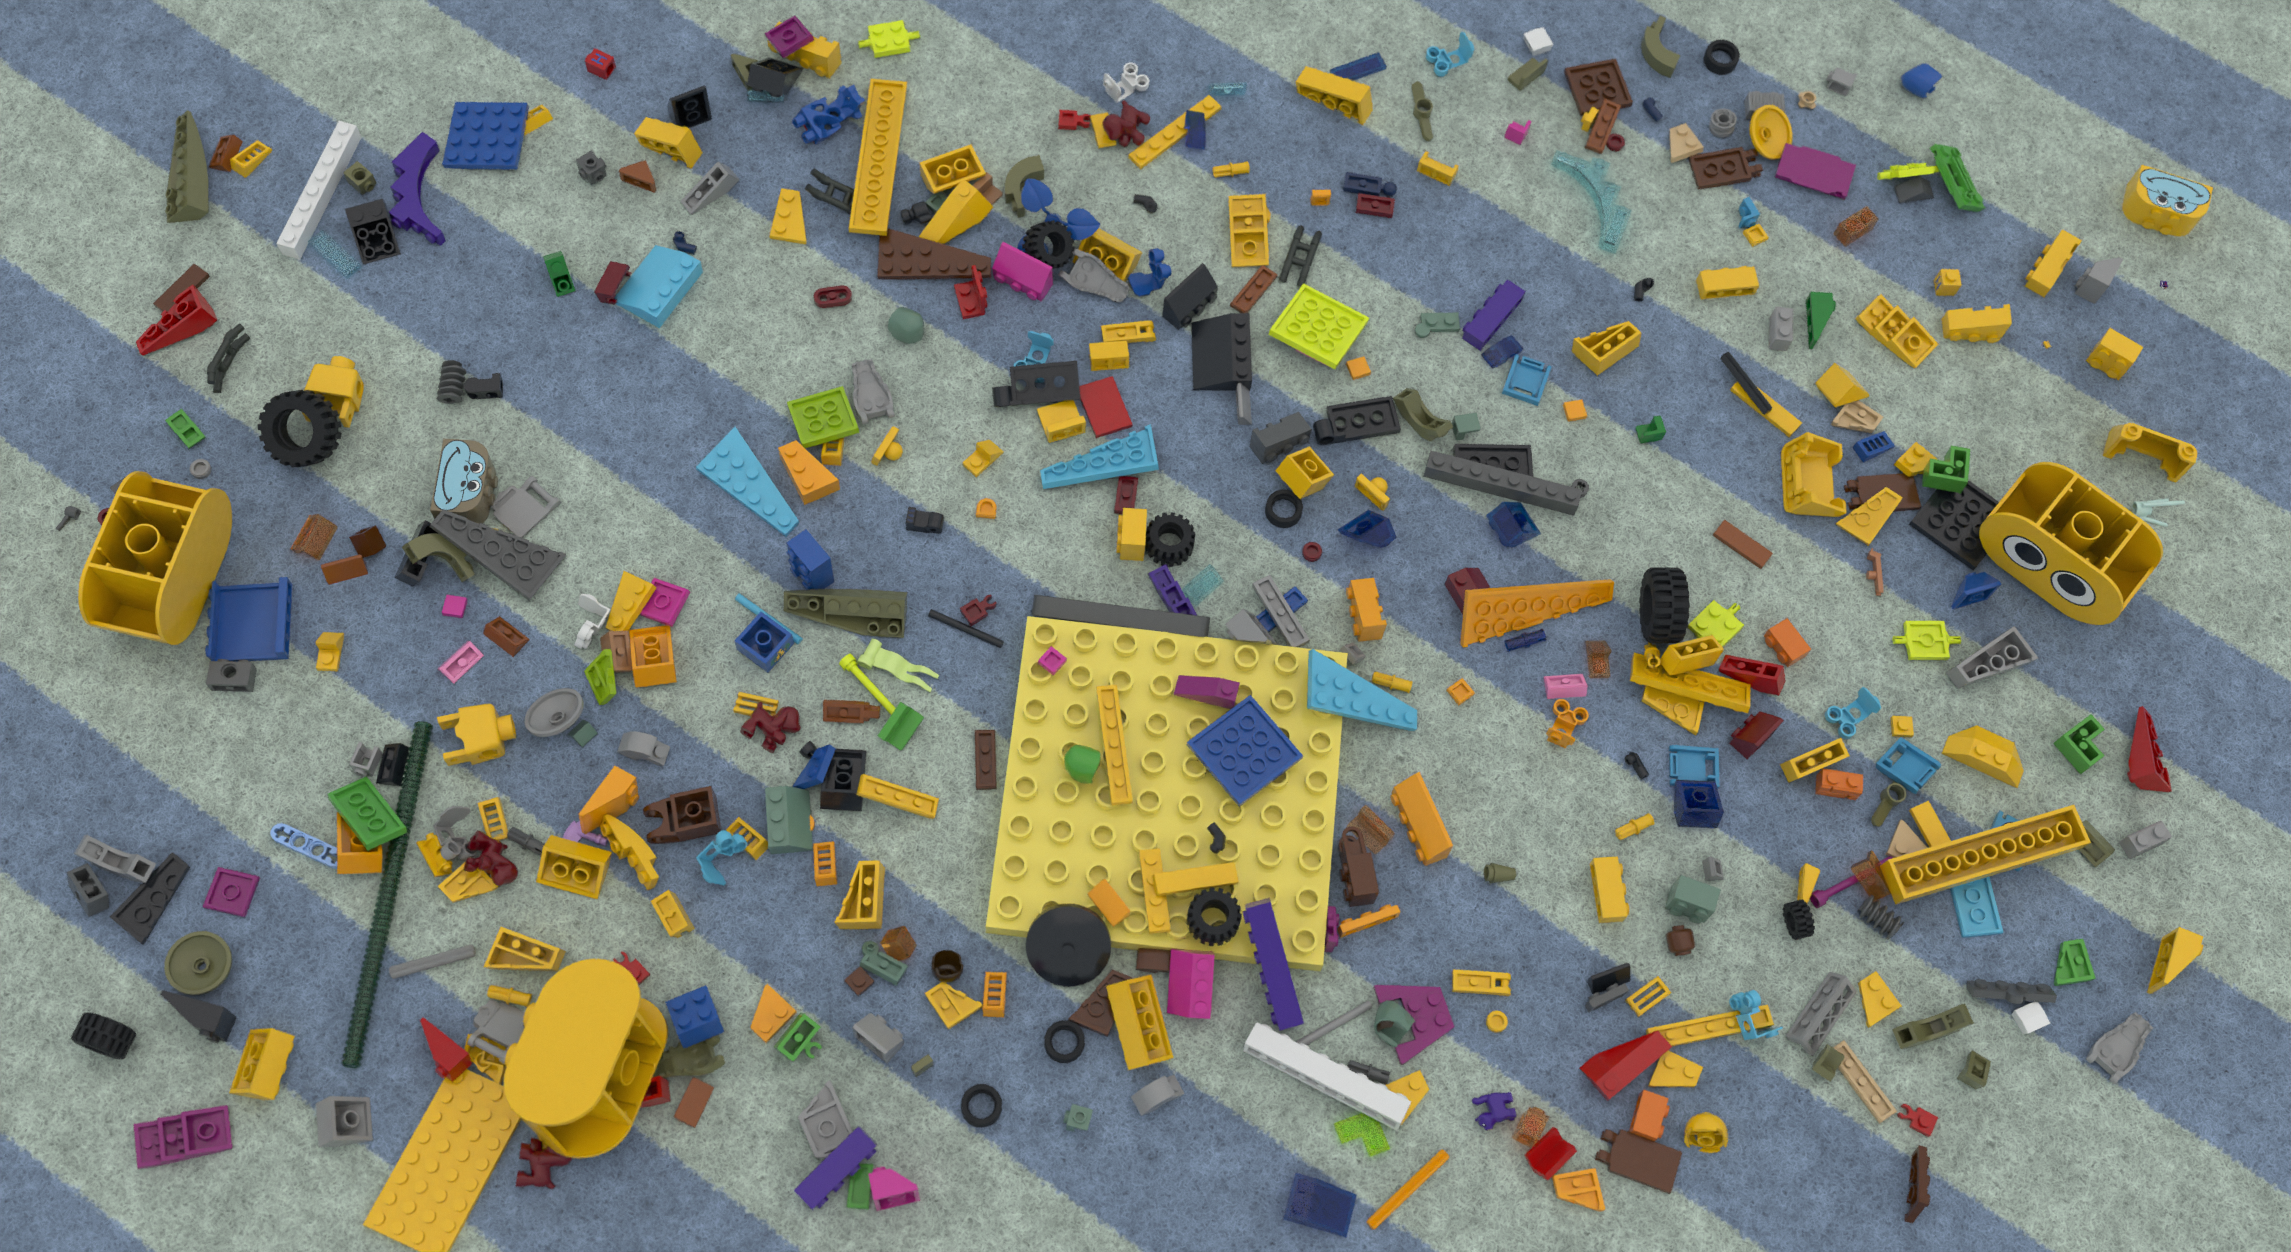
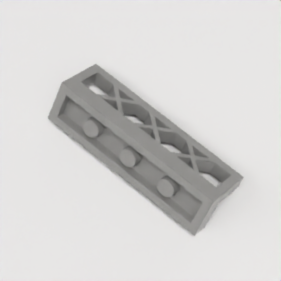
M1829 972L1786 1034L1788 1040L1801 1044L1810 1056H1813L1857 992L1847 976ZM1845 987H1846V989L1848 990V992H1847L1846 995L1843 997V990H1844ZM1834 1003H1836L1835 1011L1833 1012V1014H1831L1832 1006L1834 1005ZM1824 1020V1027L1820 1030L1821 1022ZM1813 1036V1043L1810 1046L1808 1041Z

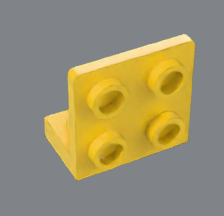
M1074 400L1062 401L1037 409L1048 443L1085 433L1086 421L1084 416L1079 415Z

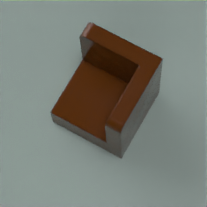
M376 525L361 529L349 537L358 555H362L363 558L375 555L386 547Z

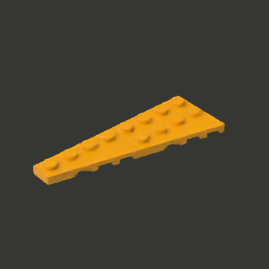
M1607 579L1465 590L1460 644L1462 647H1468L1469 644L1478 641L1480 643L1485 642V639L1494 636L1500 637L1512 630L1519 631L1543 623V620L1559 618L1560 615L1568 612L1575 613L1578 612V609L1587 606L1593 607L1612 601L1614 581Z

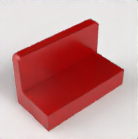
M1552 1127L1525 1154V1158L1531 1169L1548 1181L1577 1150L1574 1145L1562 1139L1557 1128Z

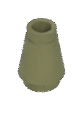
M1490 863V865H1485L1484 879L1490 883L1510 881L1516 878L1515 868Z

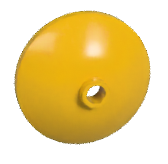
M1764 105L1754 112L1750 121L1749 131L1755 149L1767 159L1781 158L1784 145L1792 143V127L1788 117L1775 105Z

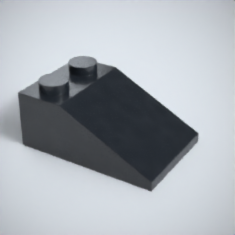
M769 57L751 63L747 85L753 87L752 90L763 92L764 90L770 92L771 96L781 97L789 92L802 73L803 68Z
M705 85L669 99L667 107L674 125L691 128L712 120Z
M835 749L823 783H821L820 809L862 811L863 797L856 794L862 774H865L867 750Z
M164 990L161 991V995L194 1028L200 1031L199 1035L206 1037L207 1041L219 1043V1040L227 1042L237 1018L229 1010L219 1005Z

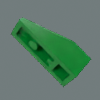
M1810 292L1806 299L1809 349L1814 348L1832 312L1835 311L1836 301L1833 300V293Z

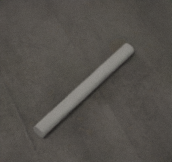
M1369 1001L1364 1002L1297 1040L1296 1043L1310 1044L1371 1009V1003Z

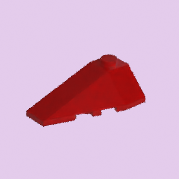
M193 284L180 293L173 300L175 304L168 312L164 310L160 314L162 315L161 320L157 324H151L136 341L139 353L142 356L201 333L218 321L213 308Z
M2141 706L2138 710L2128 762L2130 770L2127 772L2128 778L2131 783H2135L2142 790L2171 792L2168 770L2166 767L2163 768V764L2159 757H2163V753L2157 742L2154 741L2158 737L2152 717Z
M1657 1030L1597 1053L1579 1069L1602 1096L1609 1101L1672 1048V1046Z

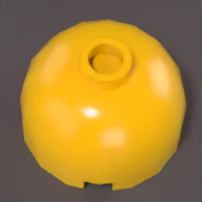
M1709 1112L1699 1113L1692 1116L1686 1123L1684 1142L1689 1148L1690 1145L1702 1147L1699 1150L1701 1152L1716 1153L1720 1151V1147H1727L1728 1130L1723 1120Z

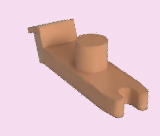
M1871 548L1866 559L1873 562V571H1867L1866 578L1874 580L1876 596H1881V593L1884 592L1881 553L1873 551V548Z

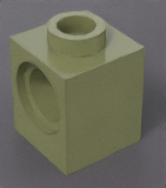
M358 161L343 172L347 182L362 195L372 191L377 184L373 174Z

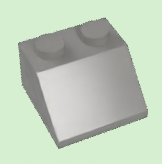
M2118 257L2098 261L2091 268L2087 267L2082 277L2075 284V287H2077L2075 294L2095 304L2109 287L2123 258Z
M1242 609L1225 624L1229 629L1227 633L1233 640L1277 645V642L1257 617L1245 609Z
M870 1013L852 1027L854 1036L888 1064L904 1045L903 1035L897 1029L893 1028L891 1030L887 1027L886 1020L877 1014L875 1017Z
M330 1096L316 1103L319 1147H340L373 1141L370 1097Z

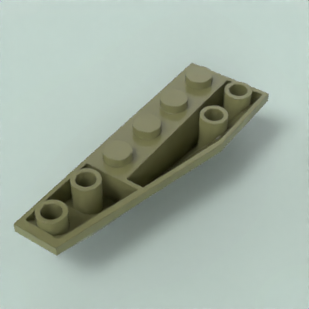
M188 110L176 120L170 173L165 194L167 198L165 213L167 214L168 223L200 220L208 213L207 164L197 126L191 111Z
M867 589L784 591V612L861 635L904 638L908 592Z

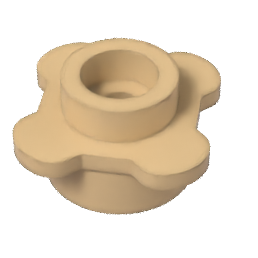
M1813 92L1799 93L1800 102L1798 106L1800 108L1808 107L1814 109L1816 107V96Z

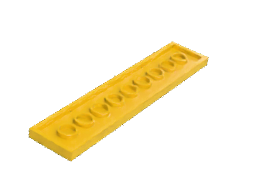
M870 79L849 222L850 233L887 236L907 82Z

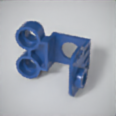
M1155 248L1149 250L1148 257L1150 261L1149 266L1152 271L1151 274L1138 272L1129 275V283L1134 294L1137 296L1149 295L1151 291L1161 289L1166 279L1171 276V267L1161 262L1165 258L1162 249Z

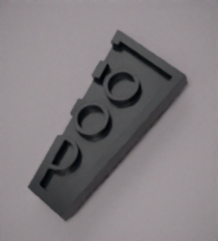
M172 852L149 876L147 882L142 883L116 909L110 918L144 945L190 869V866Z

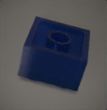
M1502 502L1486 515L1490 527L1497 532L1499 541L1506 547H1516L1541 534L1521 502Z
M1676 780L1674 815L1677 826L1718 828L1724 811L1716 781Z

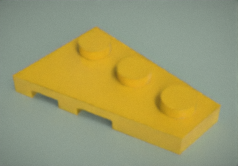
M781 188L769 235L770 239L807 245L800 191Z
M1885 487L1863 505L1839 520L1835 525L1869 546L1903 497Z
M623 571L605 628L609 631H629L656 590V587L652 583Z
M1645 685L1641 700L1643 703L1695 736L1698 734L1705 701H1697L1690 697L1679 696L1672 692L1657 690L1654 687Z

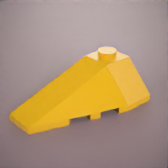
M963 178L919 237L946 244L952 238L966 232L967 229L975 224L977 225L982 222L994 207L975 187Z

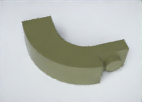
M1659 16L1657 22L1653 21L1651 27H1646L1641 41V51L1644 59L1652 69L1671 78L1681 55L1669 51L1661 44L1659 35L1666 18Z
M1040 155L1027 157L1019 161L1007 174L1005 180L1006 204L1011 203L1012 211L1017 213L1018 218L1025 216V207L1021 201V190L1028 178L1044 179V167Z
M1406 388L1393 397L1402 417L1422 438L1433 441L1437 437L1445 436L1448 433L1447 431L1453 428L1450 420L1437 418L1426 408L1418 390Z
M425 534L402 546L412 564L427 556H438L445 559L451 565L461 582L475 575L472 565L464 558L467 554L440 534Z
M1961 1004L1940 1014L1918 1021H1911L1892 1030L1900 1049H1906L1946 1037L1974 1024L1966 1004Z

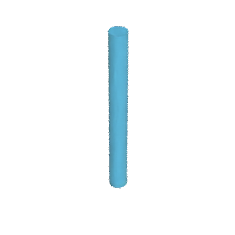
M740 593L735 597L737 602L754 614L758 615L760 612H763L789 631L796 644L803 640L798 634Z

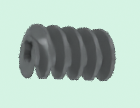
M447 360L442 363L439 389L437 391L438 396L436 398L438 401L446 404L462 402V397H460L463 395V390L461 389L464 388V383L462 382L466 379L463 375H466L467 371L462 368L461 363L455 360Z
M1871 894L1857 910L1861 911L1859 918L1868 916L1866 923L1874 921L1873 929L1880 926V934L1888 932L1886 939L1889 940L1897 933L1904 922L1900 924L1902 918L1900 916L1893 918L1895 913L1893 910L1886 913L1888 906L1884 905L1879 908L1881 901L1873 902L1874 895Z

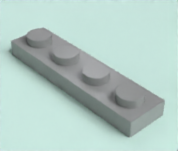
M1268 575L1252 584L1253 589L1288 646L1302 647L1308 644L1310 641L1309 637L1272 577Z

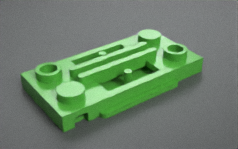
M1934 144L1930 147L1931 152L1934 153L1935 163L1958 208L1975 212L1985 209L1983 198L1978 194L1960 157V151L1956 147Z

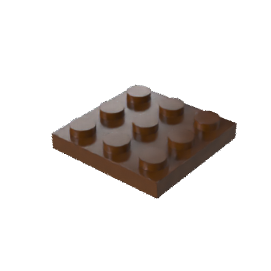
M1616 58L1565 68L1564 74L1580 116H1583L1585 112L1589 113L1592 107L1599 110L1604 99L1621 105V108L1632 106L1633 101Z

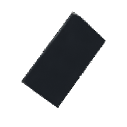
M402 743L385 744L376 784L401 786L409 753L408 746Z
M1624 963L1592 975L1587 980L1592 994L1606 991L1608 987L1616 983L1619 986L1630 982V964Z

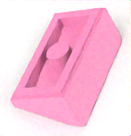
M467 641L438 670L454 684L484 655L471 641Z
M1583 674L1543 677L1547 699L1584 697L1587 694L1588 686Z

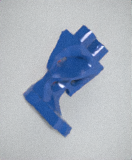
M854 84L848 88L844 85L841 86L837 91L836 100L827 105L826 97H823L800 109L797 116L793 118L792 123L797 129L804 126L807 130L801 135L805 144L814 142L816 145L829 138L841 128L840 123L845 119L851 117L860 119L863 117L860 108L865 99L858 94ZM818 106H822L823 110L819 112L816 111L815 108ZM835 112L838 114V117L830 115V113ZM830 125L831 129L826 130L824 126Z

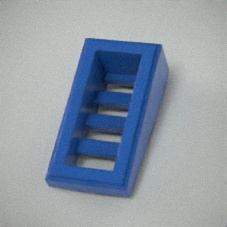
M1883 431L1856 442L1852 448L1864 463L1894 448L1895 445L1886 432ZM1883 437L1888 445L1885 446L1880 438Z

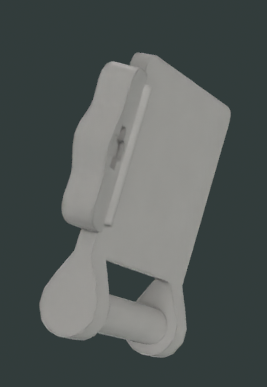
M530 476L519 489L515 486H510L507 490L500 492L494 501V505L491 506L495 511L493 515L514 535L521 538L561 504L557 497L551 496L537 483L538 480L534 476ZM532 488L548 503L547 506L543 507L527 491Z
M489 1000L485 1005L479 1007L478 1014L473 1021V1026L478 1029L470 1036L467 1045L473 1048L476 1046L500 1058L499 1061L505 1064L508 1048L513 1043H518L524 1030L523 1018L525 1012L510 1004H506L504 1001L498 1003L495 1000ZM483 1035L507 1049L504 1051L480 1038Z

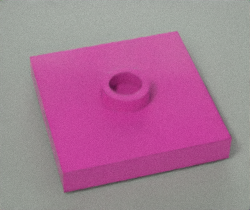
M654 578L651 583L656 587V590L639 615L673 627L690 591Z

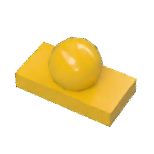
M895 426L891 427L873 455L872 464L878 466L884 455L891 461L898 460L902 456V446L897 442H893L899 432V429Z
M1360 474L1356 479L1355 488L1381 511L1384 510L1390 500L1385 495L1388 489L1386 480L1376 477L1369 481L1363 474Z

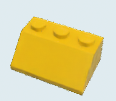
M971 144L920 162V175L927 190L933 194L957 186L963 178L969 182L986 176Z
M1099 228L1093 235L1083 239L1078 248L1099 258L1116 277L1126 282L1129 275L1136 268L1143 253ZM1077 256L1074 257L1073 263L1076 262Z
M550 835L543 846L536 883L598 899L609 868L612 852Z
M273 1028L251 1029L229 1093L260 1100H274L280 1089L281 1077L286 1071V1061L293 1049L295 1036Z

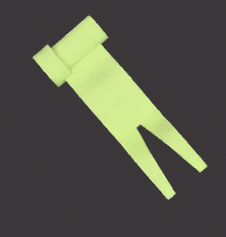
M871 639L864 654H861L857 660V664L863 668L871 670L874 666L887 670L896 678L906 683L917 684L928 692H931L932 688L920 678L909 675L906 672H921L936 679L939 677V674L922 665L911 664L901 655L881 648L882 643L876 639Z

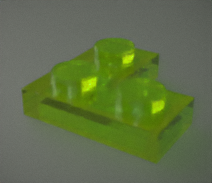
M1359 1113L1333 1124L1341 1145L1362 1138L1369 1157L1390 1150L1380 1122L1364 1113Z

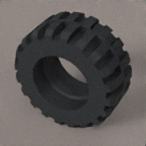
M295 390L274 396L270 399L269 403L264 405L263 410L265 412L259 415L261 424H258V430H261L259 439L260 442L263 441L265 444L263 446L264 450L271 452L270 457L274 460H280V464L285 466L305 467L323 462L325 458H329L333 454L332 450L337 449L339 443L336 441L341 439L342 434L338 432L339 427L342 426L341 421H337V416H339L337 410H332L331 408L333 404L330 401H324L325 397L323 395L315 394L314 391ZM294 410L303 412L312 423L313 436L306 447H301L294 443L287 431V421Z
M1651 567L1643 575L1644 578L1640 588L1639 614L1643 637L1649 643H1679L1686 635L1690 602L1687 577L1680 568Z

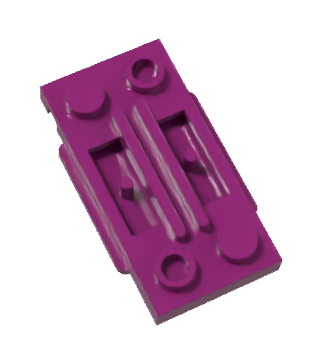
M1786 143L1775 178L1845 199L1856 165L1842 161L1838 156L1819 150Z

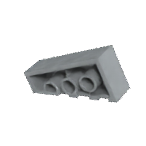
M2013 626L1947 671L1946 674L1957 689L2028 665L2037 660L2038 657L2015 626Z

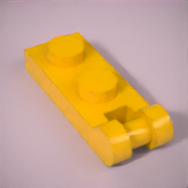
M1150 320L1101 325L1103 342L1127 340V343L1143 341L1153 342L1156 340V335L1153 332L1154 324Z
M1453 969L1452 992L1511 996V988H1509L1511 974ZM1495 980L1500 981V987L1495 986Z

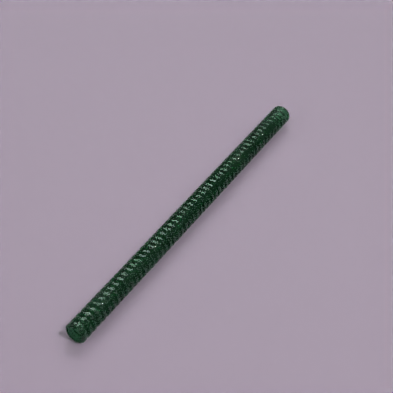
M424 721L414 723V734L411 736L413 740L410 741V752L407 755V765H405L406 771L403 773L405 777L402 778L404 783L401 784L402 789L399 792L401 795L398 797V808L395 810L396 815L406 826L407 833L388 842L390 844L387 847L389 851L386 852L387 858L384 861L386 864L383 865L385 870L382 871L383 877L380 879L382 883L379 884L381 889L378 890L379 896L376 898L378 902L375 903L376 909L373 911L375 915L372 916L374 921L371 922L372 928L369 930L371 934L368 935L369 941L366 944L368 947L365 949L367 954L364 955L365 961L362 962L364 967L361 968V971L363 973L360 974L361 980L358 981L360 987H357L358 993L355 995L357 1000L354 1001L355 1007L352 1008L354 1013L351 1014V1018L353 1019L350 1020L349 1024L351 1026L348 1027L350 1033L346 1036L348 1038L345 1041L347 1047H344L345 1053L342 1054L344 1060L341 1061V1064L349 1068L360 1067L361 1063L359 1061L363 1058L361 1056L364 1053L362 1047H365L364 1040L367 1039L365 1034L368 1033L366 1028L370 1025L368 1021L371 1020V1016L369 1014H372L373 1011L371 1009L374 1006L372 1001L375 1000L374 994L377 992L375 988L378 987L376 982L379 981L380 977L378 975L381 973L379 968L382 967L381 961L384 960L382 955L385 954L383 949L387 946L385 944L388 941L386 936L389 935L388 929L391 927L389 923L392 922L390 917L393 916L392 910L395 908L393 904L396 903V891L399 889L397 885L400 884V872L403 871L401 866L404 865L403 859L406 857L404 853L407 852L405 847L408 846L407 840L410 838L408 834L411 833L409 828L412 827L411 822L414 819L412 816L415 814V803H417L416 797L419 796L417 791L420 790V786L418 785L422 782L420 780L423 777L421 773L424 772V760L427 758L425 754L428 753V742L431 740L429 736L432 735L430 730L433 729V725Z

